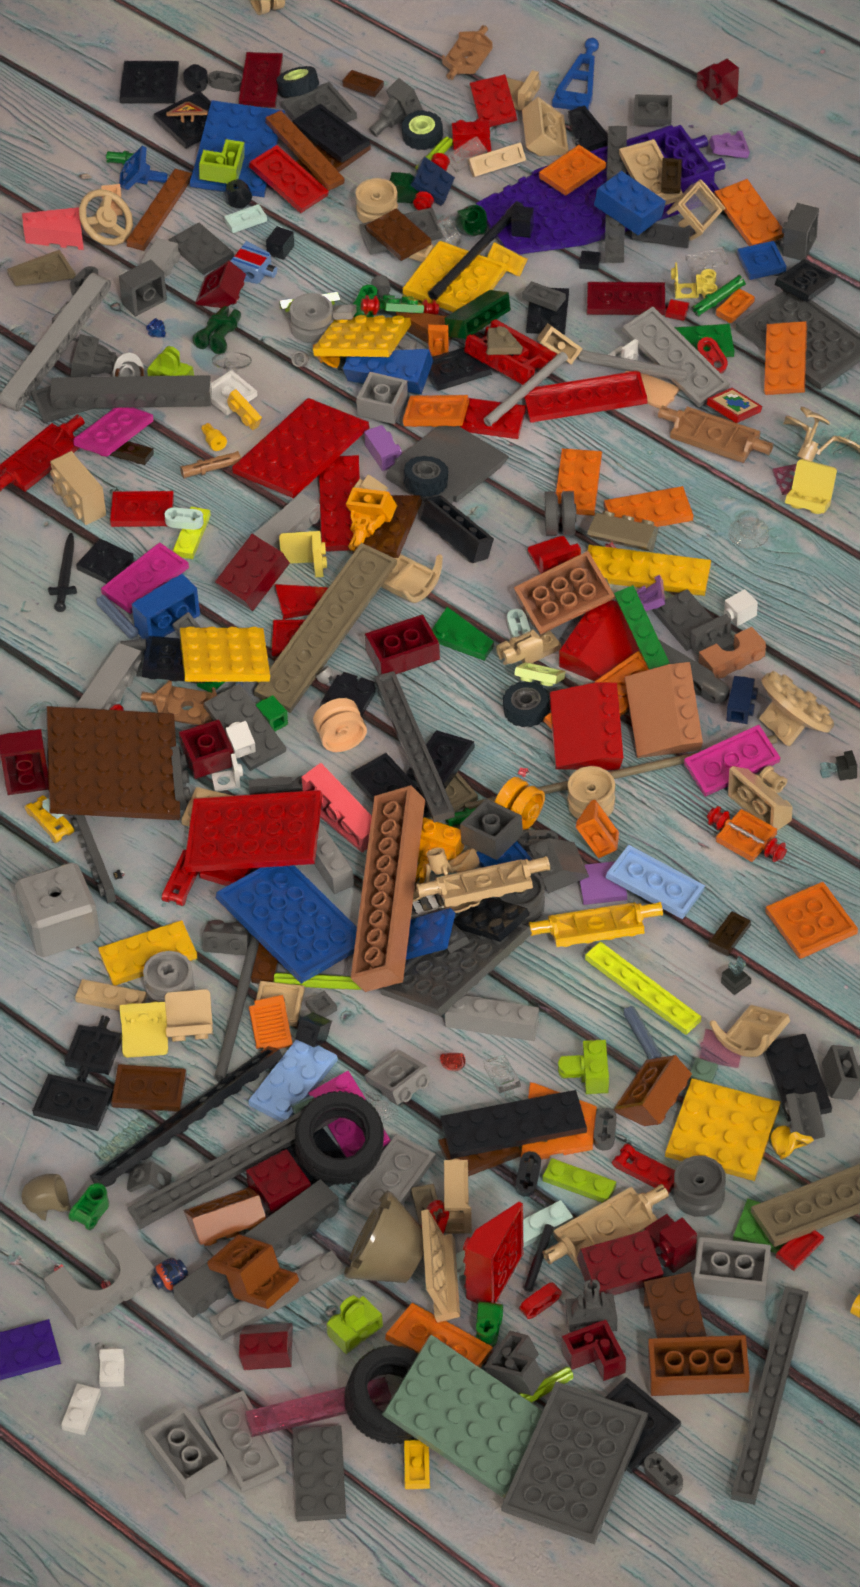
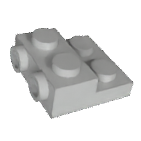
M397 1050L364 1075L367 1083L381 1090L383 1097L396 1105L409 1101L414 1092L420 1088H426L429 1081L432 1080L425 1064L400 1050Z

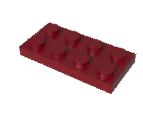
M246 52L239 104L276 108L279 90L277 77L280 76L282 71L283 53Z
M587 282V315H641L651 307H654L661 315H665V282Z

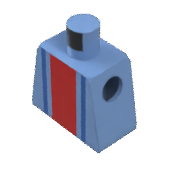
M248 241L243 244L231 259L232 263L246 273L245 282L258 284L265 275L274 278L277 274V267L271 264V254Z

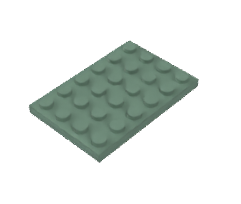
M430 1335L382 1415L503 1498V1494L506 1495L543 1411L442 1341Z

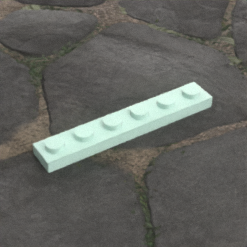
M561 1200L523 1219L524 1247L540 1240L545 1224L552 1225L554 1231L573 1220V1216ZM464 1250L456 1254L458 1282L466 1278L464 1276L465 1263H463L465 1257Z

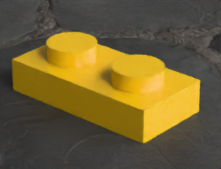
M495 242L487 258L507 264V271L516 276L521 275L528 260Z
M237 389L233 390L227 400L229 408L241 417L242 422L246 426L255 430L259 427L262 417Z
M419 1440L404 1441L405 1489H430L429 1447Z

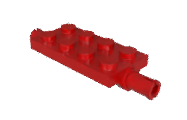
M76 414L67 423H62L60 426L51 423L0 464V492L10 483L26 492L52 470V460L71 451L75 453L80 449V447L74 446L75 437L73 433L85 424L84 419Z

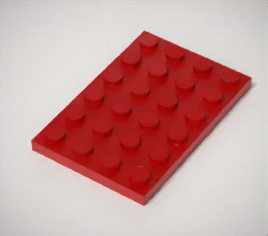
M307 398L232 466L233 473L295 498L361 437L364 431L370 428L369 422Z
M321 790L193 799L184 862L185 871L200 872L315 864L323 796Z

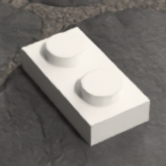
M81 1384L76 1385L61 1424L62 1430L86 1435L101 1395L100 1389Z

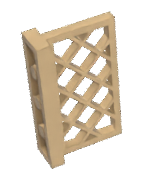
M422 1210L426 1290L433 1300L434 1318L437 1322L460 1317L455 1238L452 1233L443 1235L429 1210Z

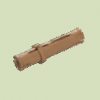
M239 451L204 461L200 459L196 463L180 466L183 479L198 474L201 476L206 475V472L235 465L241 459Z

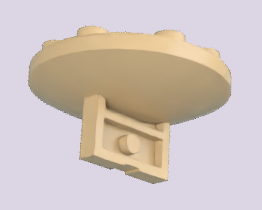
M772 670L771 673L764 675L761 681L772 702L759 719L785 745L791 746L805 727L826 733L831 731L834 727V721L829 715L831 711L825 705H819L816 702L817 697L810 691L805 693L794 685L793 680L785 674L781 676Z

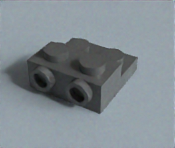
M635 94L634 125H671L672 95Z

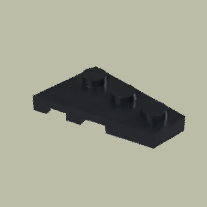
M585 105L568 111V119L576 146L581 145L588 151H593L608 145V133Z

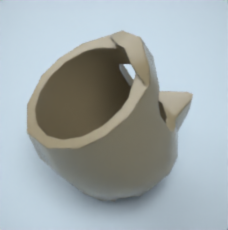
M58 1174L37 1176L30 1180L22 1190L23 1204L30 1212L36 1213L44 1221H46L48 1210L54 1209L59 1212L71 1211L67 1187L62 1177Z

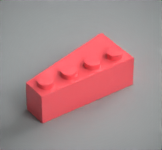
M322 763L318 764L302 776L303 791L321 790L323 796L320 818L363 853L368 849L372 815Z

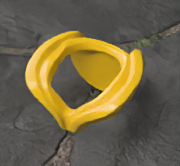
M779 1126L771 1134V1145L781 1160L788 1157L794 1149L807 1146L814 1141L811 1136H805L798 1132L791 1133L790 1127Z

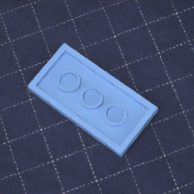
M630 845L626 847L606 875V879L651 903L661 902L662 909L681 919L685 917L705 888V885Z
M295 1040L248 1100L249 1106L279 1122L294 1115L291 1104L310 1096L309 1092L317 1088L337 1062V1055L320 1046L314 1048L299 1040Z

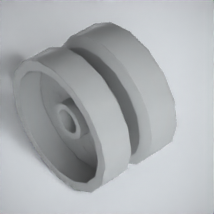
M307 293L296 297L291 303L292 334L303 342H318L334 321L332 302L324 295Z
M174 951L159 952L150 957L145 963L143 975L147 998L150 1002H165V995L169 992L195 990L192 965L185 955Z

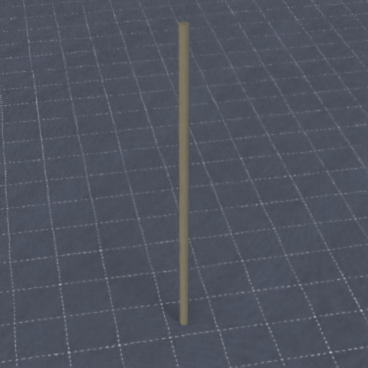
M776 735L767 737L771 744L777 743ZM698 752L609 771L614 779L681 765L684 764L685 758ZM568 781L537 788L541 789L545 794L567 790ZM491 797L487 799L492 802H495L496 797ZM485 799L464 803V807L469 809L477 808Z

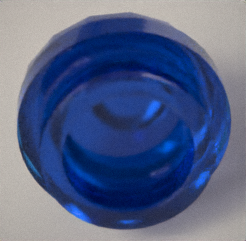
M155 318L146 327L148 335L151 337L164 338L166 335L165 325L162 320Z

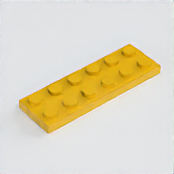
M595 545L588 546L590 555L603 577L607 578L609 584L634 585L637 588L645 586L647 589L656 582L654 578L660 575L663 580L664 591L680 593L688 589L693 595L705 596L711 560Z

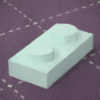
M257 204L226 215L224 220L231 232L235 233L266 222L267 215L260 205Z

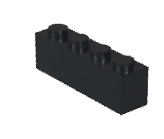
M442 495L426 499L420 520L472 563L488 559L494 540L493 537Z

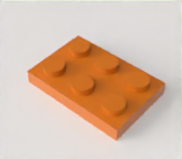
M578 145L541 170L539 178L566 196L604 170L606 162L581 145Z
M468 395L410 396L403 417V425L412 427L462 426L469 404Z

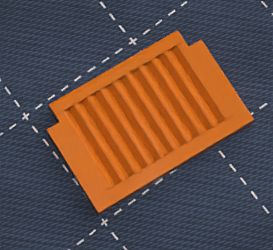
M280 995L254 1001L255 1005L249 1006L256 1048L265 1049L270 1046L282 1049L291 1047L293 1042L284 996Z

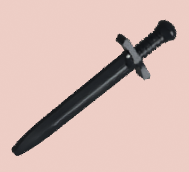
M69 533L65 543L58 587L48 588L49 595H58L57 602L54 604V609L57 612L66 610V595L77 594L75 586L69 587L74 554L73 533Z

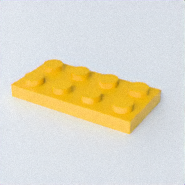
M182 920L98 948L99 955L114 986L143 977L145 963L150 957L159 952L174 951L185 955L189 961L197 959V952Z

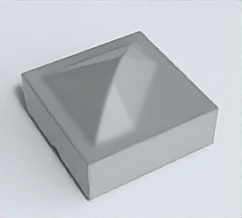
M337 305L333 311V319L351 320L357 312L356 305Z

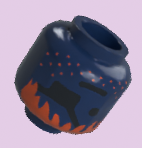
M170 1257L154 1266L152 1282L158 1290L162 1289L166 1293L174 1291L173 1287L188 1276L187 1268L180 1259L176 1260Z

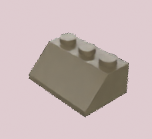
M603 511L602 514H595L587 532V535L593 539L653 552L659 529L654 526V522L642 519V523L634 521V517L626 515L618 518L614 517L615 513Z

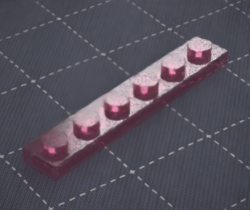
M385 1377L369 1381L367 1388L370 1399L375 1406L388 1404L392 1396ZM346 1387L245 1411V1419L251 1437L347 1414L344 1403Z

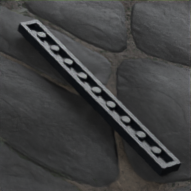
M270 1046L266 1047L90 1175L93 1183H99L105 1187L114 1184L116 1179L123 1173L132 1171L135 1167L134 1165L141 1160L151 1157L156 1149L169 1144L171 1138L175 1135L185 1132L189 1125L203 1119L212 1108L221 1106L230 1095L237 1094L245 1084L258 1079L260 1073L274 1067L277 1061L283 1057L280 1050Z

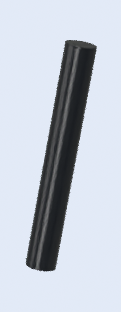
M545 1224L523 1288L525 1291H533L544 1259L542 1251L547 1249L554 1229L550 1224Z

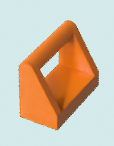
M592 800L577 820L576 828L599 859L617 850L619 831L596 800Z

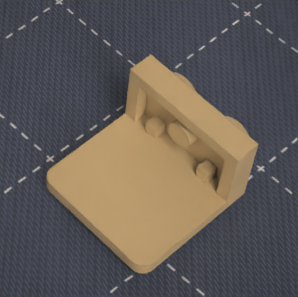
M532 70L525 82L507 78L514 107L516 110L522 111L524 107L532 102L540 89L541 80H539V72Z
M209 990L169 992L165 995L167 1038H172V1042L186 1041V1037L195 1036V1040L208 1039V1035H213L211 995Z

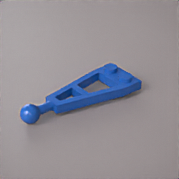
M588 38L585 41L586 52L585 54L580 53L556 89L552 100V107L572 110L585 105L588 110L590 109L593 99L595 56L592 54L599 48L597 39ZM583 63L589 64V72L579 70ZM572 79L588 81L587 94L565 90Z

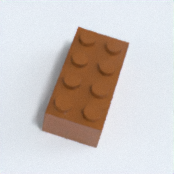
M746 1335L648 1339L651 1396L749 1393L750 1375Z

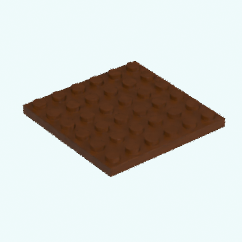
M46 707L50 814L180 820V801H176L171 757L173 755L171 747H176L174 714Z

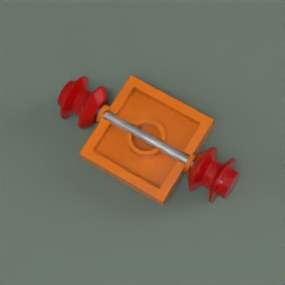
M720 806L709 811L707 815L708 825L711 826L715 823L717 824L716 829L721 830L716 836L717 843L751 862L763 850L766 858L770 855L773 856V862L782 860L786 855V844L783 842L779 845L777 844V838H774L777 835V828L743 809H740L731 820L729 811L722 813Z

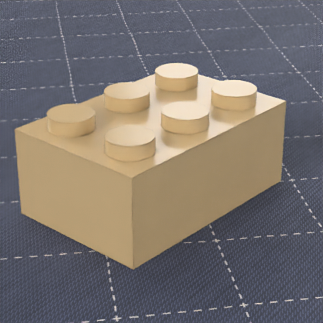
M71 451L52 460L50 474L54 481L52 485L56 495L62 497L66 507H70L73 510L76 519H80L86 526L106 516L103 487Z

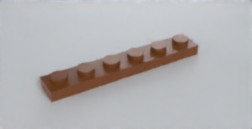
M281 110L265 117V123L328 191L344 184L345 178Z
M174 169L127 239V247L145 251L189 185L192 176L191 172Z

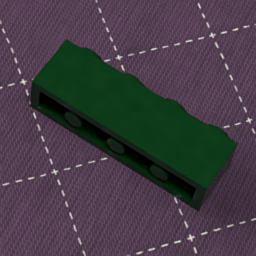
M488 290L445 317V325H448L449 337L467 339L468 335L475 334L489 325L491 321L511 311L509 292Z

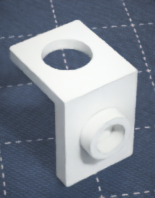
M634 339L624 347L620 346L608 355L616 356L621 353V358L638 360V340Z
M235 753L231 754L232 770L212 773L216 792L241 788L239 777L243 776L242 765L237 764ZM227 777L230 779V782L226 785H221L218 783V779Z

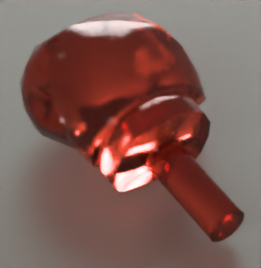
M444 1053L440 1055V1062L446 1070L456 1072L464 1068L466 1058L462 1053Z

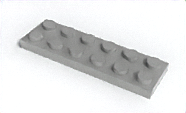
M651 307L623 326L622 331L632 341L637 339L638 347L655 364L683 369L688 372L687 380L684 382L671 380L699 408L707 403L708 398L729 388L730 382L654 307Z

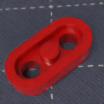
M710 337L702 338L698 342L697 351L711 365L714 366V363H719L721 367L716 369L721 374L724 373L728 365L727 358L714 339ZM707 346L710 348V351L706 352L703 348Z

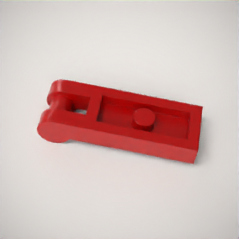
M183 849L162 893V901L168 903L173 901L179 906L185 905L189 891L199 873L185 871V849ZM174 889L179 890V893H173Z
M629 1144L622 1146L620 1155L615 1156L612 1161V1165L615 1168L654 1188L662 1184L668 1194L674 1187V1169L636 1151ZM630 1159L633 1161V1163L630 1164L627 1162V1160Z

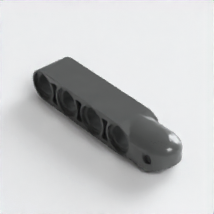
M659 640L670 664L690 662L696 695L716 704L724 702L729 698V686L715 677L712 671Z

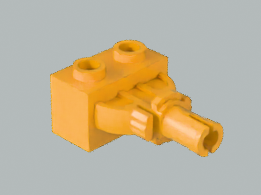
M352 488L346 503L351 512L353 522L350 529L354 533L348 546L349 549L356 551L358 546L364 543L365 538L374 534L375 529L379 528L384 522H391L397 504L388 491Z
M423 818L415 882L418 879L419 883H424L426 864H429L427 857L429 850L438 847L443 848L447 861L456 859L462 853L465 844L461 841V829L440 822L434 823L431 819Z

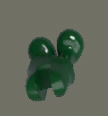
M223 306L216 314L211 316L205 328L193 335L194 345L199 349H205L210 343L211 350L215 354L223 355L227 350L225 336L228 332H233L237 328L241 312L234 309L228 317L229 307Z

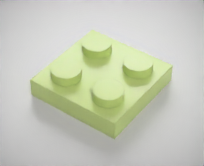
M525 662L515 668L514 675L519 676L522 681L532 682V680L541 681V685L553 686V684L564 680L566 671Z

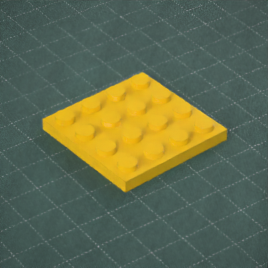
M439 240L403 287V294L413 296L421 301L427 299V302L431 303L432 299L428 296L429 290L438 281H441L469 251ZM478 255L447 287V290L435 300L436 304H439L440 308L455 312L488 290H493L507 272V264Z
M358 315L351 320L334 319L313 348L314 356L390 357L411 326L410 318H405L401 315L394 317H385L383 315L366 317L365 315Z
M192 626L180 628L185 682H270V670L263 628H195Z
M692 1078L667 1145L665 1157L683 1161L692 1156H707L720 1163L726 1174L755 1181L781 1102Z

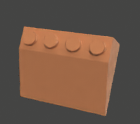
M589 551L514 587L520 606L540 635L615 598L614 593Z
M690 662L668 664L625 677L637 758L701 751L703 740Z

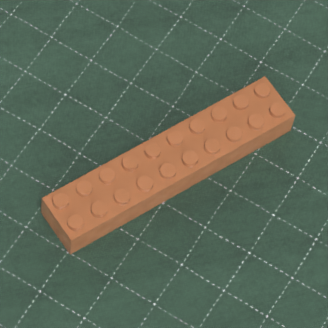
M412 786L374 796L351 979L364 992L402 983L404 978L425 799Z

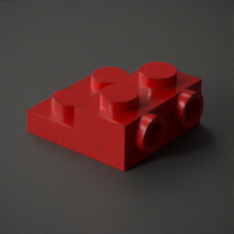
M476 119L474 122L458 120L456 123H452L454 159H468L492 151L489 121Z

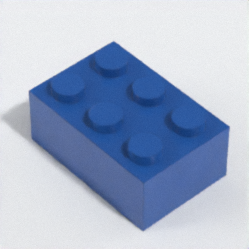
M620 171L597 189L594 206L635 234L640 235L662 218L666 200L623 171Z
M180 574L144 597L137 599L132 603L134 626L138 629V634L143 639L146 638L148 643L149 636L165 637L175 631L171 625L188 612L194 619L200 616L197 587L187 577Z

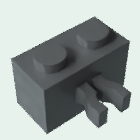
M831 1045L821 1062L831 1098L853 1100L860 1088V1065L858 1066L853 1047Z

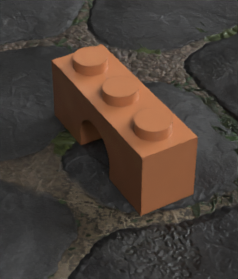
M750 627L734 635V651H725L716 643L699 652V664L712 671L718 679L724 678L728 674L765 657L766 642L753 627Z

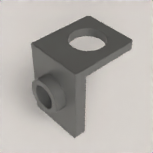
M152 1161L130 1171L127 1190L133 1192L147 1185H152L160 1190L171 1183L172 1174ZM158 1173L164 1177V1185L158 1182Z

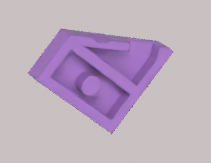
M737 131L736 135L730 136V133L711 136L709 143L713 153L733 156L735 158H748L750 151L742 131Z
M660 575L654 578L656 582L646 589L645 586H642L636 591L645 611L657 609L665 604L663 580Z

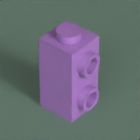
M383 425L364 431L366 448L382 471L389 469L395 464V459L402 454L400 446L394 443L391 433L387 432Z

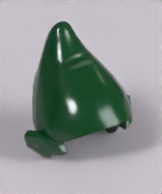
M473 204L457 211L458 214L455 215L454 219L456 226L461 232L471 236L486 234L488 226L487 215L483 207Z

